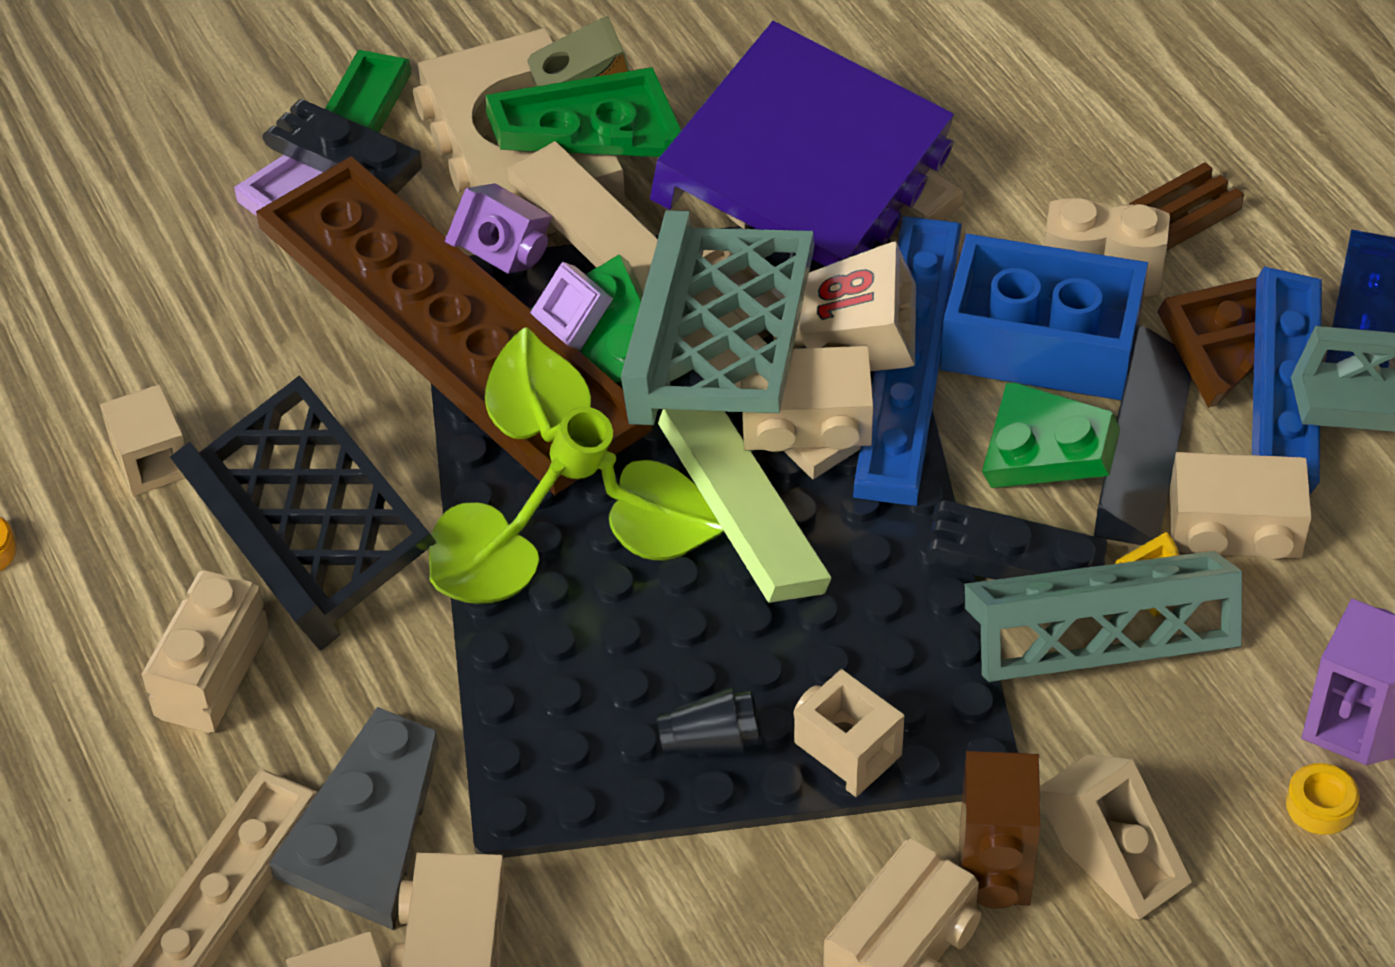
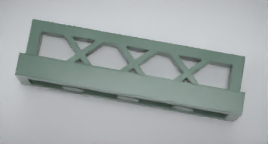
M1315 326L1291 376L1302 424L1395 432V369L1382 368L1379 365L1395 357V333ZM1327 350L1350 351L1355 354L1338 363L1321 362Z
M1216 551L967 583L965 584V609L981 624L982 676L988 682L1241 647L1242 571ZM1221 599V629L1195 633L1184 624L1202 602ZM1177 605L1172 612L1166 608L1167 606ZM1156 608L1166 617L1162 624L1146 640L1131 641L1121 632L1139 610ZM1114 614L1109 621L1102 615ZM1093 617L1103 626L1085 648L1068 650L1058 641L1076 619ZM1051 622V624L1046 629L1042 628L1039 625L1042 623ZM1029 626L1040 635L1022 657L1001 660L1000 629ZM1178 629L1185 633L1182 635L1173 636ZM1115 638L1119 639L1122 642L1117 644H1111V642ZM1052 646L1059 651L1047 653Z

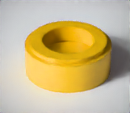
M1327 763L1309 764L1297 770L1292 776L1286 796V809L1291 819L1304 830L1320 835L1335 834L1346 829L1354 820L1360 800L1359 788L1350 774L1335 765Z

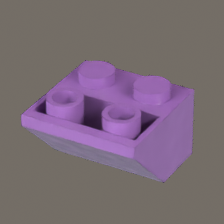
M1351 598L1321 657L1301 739L1364 765L1395 758L1394 613L1383 608H1375Z

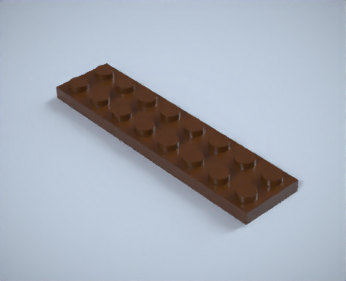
M353 157L345 159L256 211L259 228L539 481L542 480L552 462L550 458L552 442H546L542 438L541 433L527 439H515L505 435L489 417L485 404V389L493 364L507 343L525 327H528L544 345L567 360L584 378L591 396L590 407L602 412L609 419L613 428V437L607 449L608 452L616 455L653 431L652 425L628 424L624 393L618 384L576 348L566 345L530 313L531 310L458 247H453L446 243L444 235ZM561 475L557 478L550 491L556 495L579 479H570Z

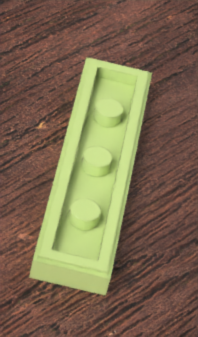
M663 409L658 422L660 428L768 603L825 594L831 581V576L751 451L744 450V440L726 412Z

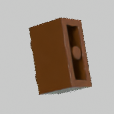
M966 751L959 827V867L973 874L976 881L979 882L976 903L992 909H1002L1012 905H1031L1040 835L1039 754Z

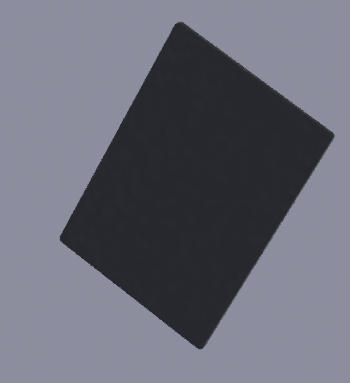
M736 226V227H727V228H719V229H743V228H741L740 226ZM877 241L871 249L882 246L884 244ZM573 244L546 247L540 260L531 269L509 274L477 255L468 256L528 308L533 307L537 303L562 262L577 267L584 274L596 268ZM774 252L764 259L776 267L796 256V253ZM812 259L809 273L826 266ZM771 334L763 340L769 344L774 341L773 335ZM691 370L671 381L670 386L692 387L703 381L704 378L696 371ZM871 371V372H870V376H871V388H872V382H873V377H874V371ZM431 384L443 514L450 508L462 503H483L500 511L508 525H510L518 516L540 481ZM658 409L654 425H652L653 431L615 455L616 461L613 468L618 485L624 468L633 461L641 460L657 461L666 464L694 482L658 424L663 409ZM933 409L917 506L853 498L860 450L815 479H812L784 451L750 450L831 576L825 594L768 603L725 531L694 550L669 560H650L632 553L621 544L610 527V511L618 500L606 493L602 471L599 468L591 476L580 478L556 495L549 490L526 526L518 533V535L528 540L536 548L539 556L535 574L528 585L511 598L499 602L475 604L451 598L475 853L502 855L503 858L962 802L966 751L1018 753L1000 680L988 682L982 676L981 624L965 609V584L975 583L974 575L936 566L929 563L926 559L935 504L940 501L956 503ZM725 411L743 439L742 412ZM841 669L904 714L902 756L857 797L846 790V781L794 743V710L798 701L808 689L815 685L822 687ZM734 686L735 692L752 690L759 717L762 744L746 747V754H664L658 728V714L671 712L673 709Z

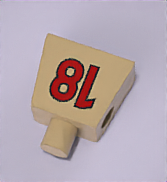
M896 241L809 273L793 349L805 346L806 348L868 346L870 372L915 366L916 283Z

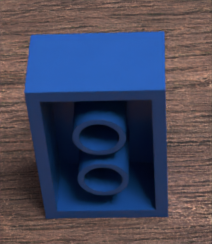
M966 233L943 319L940 370L1121 400L1141 315L1148 262Z

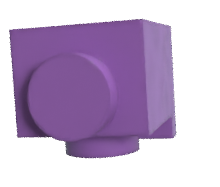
M496 183L465 188L445 242L453 247L461 246L508 274L531 269L546 250L548 237L545 233L552 215Z

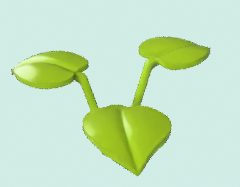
M525 327L507 343L493 364L485 389V404L489 417L505 435L515 439H527L541 433L542 438L546 442H552L550 447L552 462L548 471L510 525H508L500 511L483 503H462L446 511L438 519L431 533L437 543L430 546L428 550L429 578L436 590L448 597L466 603H493L516 595L528 585L535 574L539 562L536 548L528 540L518 535V533L526 526L559 476L563 475L570 479L586 478L594 474L598 468L602 471L606 493L618 500L613 505L609 515L612 532L625 548L642 558L669 560L682 556L721 535L724 530L696 484L678 470L666 464L650 460L633 461L624 468L620 477L619 485L617 484L613 468L616 456L614 453L607 451L613 437V428L609 419L602 412L590 407L591 396L589 388L578 370L563 357L544 345L528 327Z

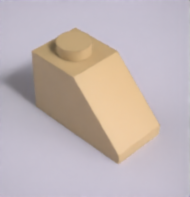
M1087 754L1040 786V802L1064 851L1131 918L1142 919L1192 883L1133 759Z

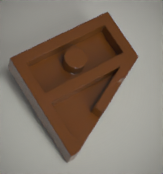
M1257 277L1167 297L1157 311L1208 408L1218 405L1254 369Z

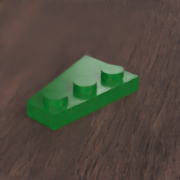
M653 67L486 95V113L500 150L538 151L556 141L567 153L660 157L681 132V128Z

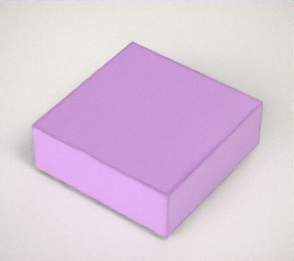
M562 262L530 313L566 345L581 350L613 298L577 267Z

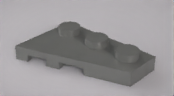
M377 707L269 862L273 878L394 930L399 912L398 898L403 877L408 875L413 854L411 848L418 816L423 813L439 747L436 731Z

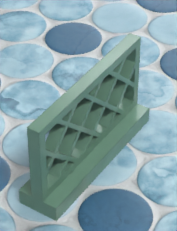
M665 211L621 374L628 424L654 425L658 409L780 413L815 246L813 231L692 228L690 211ZM704 250L730 251L733 253V255L715 265H712L702 257ZM774 252L796 253V256L776 267L764 259ZM747 267H750L759 274V276L741 286H738L728 278ZM712 286L724 294L704 306L693 298ZM773 288H776L786 296L767 308L755 300V298ZM738 307L750 315L749 318L731 328H728L719 320L720 317ZM702 327L714 335L711 339L694 348L682 340V338ZM765 329L777 338L758 350L753 349L745 342L748 338ZM729 349L741 358L720 371L708 362ZM691 370L696 371L704 378L703 381L692 387L670 386L671 381ZM755 372L768 381L767 390L739 389L735 385V383Z

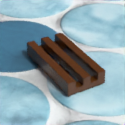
M1206 162L1127 204L1146 205L1170 214L1166 251L1242 209L1244 194L1237 188L1229 192L1227 190L1229 181L1222 175L1212 178L1213 168ZM1211 198L1213 199L1212 202L1188 214L1189 210L1199 206L1200 204L1208 201Z

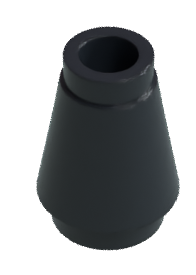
M734 686L673 709L671 712L657 715L659 734L665 755L675 753L746 754V747L762 744L759 717L751 689L735 692Z

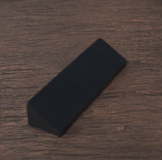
M1140 325L1137 327L1117 417L1120 434L1110 476L1104 477L1094 529V537L1136 545H1144L1160 536L1175 454L1178 448L1192 378L1175 345L1151 329Z

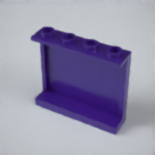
M772 21L658 158L650 200L671 210L686 191L758 230L813 231L815 246L812 259L824 266H828L871 250L877 241L882 244L888 242L900 220L901 213L899 210L904 204L910 208L915 205L927 183V172L930 168L938 172L946 162L954 144V141L947 137L954 114L797 32Z

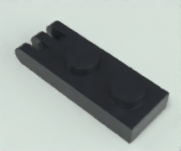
M299 99L291 106L290 113H284L276 121L277 126H271L262 135L265 144L270 149L321 172H325L345 159L353 157L395 194L422 169L421 152L303 99Z
M940 501L934 506L933 523L929 533L930 542L927 545L926 559L933 565L993 580L1105 565L1107 539L950 501Z

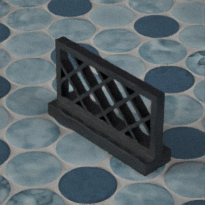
M300 375L200 452L191 442H188L170 456L171 460L295 623L320 651L341 635L333 623L427 551L430 546L437 543ZM304 400L309 406L304 429L278 430L281 417ZM321 422L327 429L319 430ZM244 445H258L253 469H228L224 464V460ZM274 445H299L294 469H269ZM315 445H340L335 469H310ZM352 462H354L359 469H351ZM241 484H249L247 492L244 490ZM265 484H290L284 509H259ZM306 484H331L326 509H300ZM347 484L373 485L368 509H341ZM385 501L392 509H384ZM272 524H280L278 532ZM296 524H322L316 550L290 549ZM338 524L364 525L358 550H332ZM380 525H406L412 532L410 536L392 550H374ZM303 565H312L311 572L309 573ZM328 565H355L351 582L328 598L322 590Z

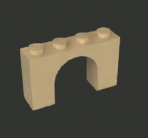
M545 28L418 62L421 86L413 88L416 108L422 120L430 119L432 122L430 124L431 134L438 154L440 156L448 154L450 158L448 160L449 171L458 193L465 191V188L496 183L529 202L509 182L508 167L536 151L500 150L499 146L490 143L484 138L493 130L486 113V95L535 87L527 60L532 53L553 43ZM568 153L625 207L623 168L615 155ZM550 222L545 235L559 230Z

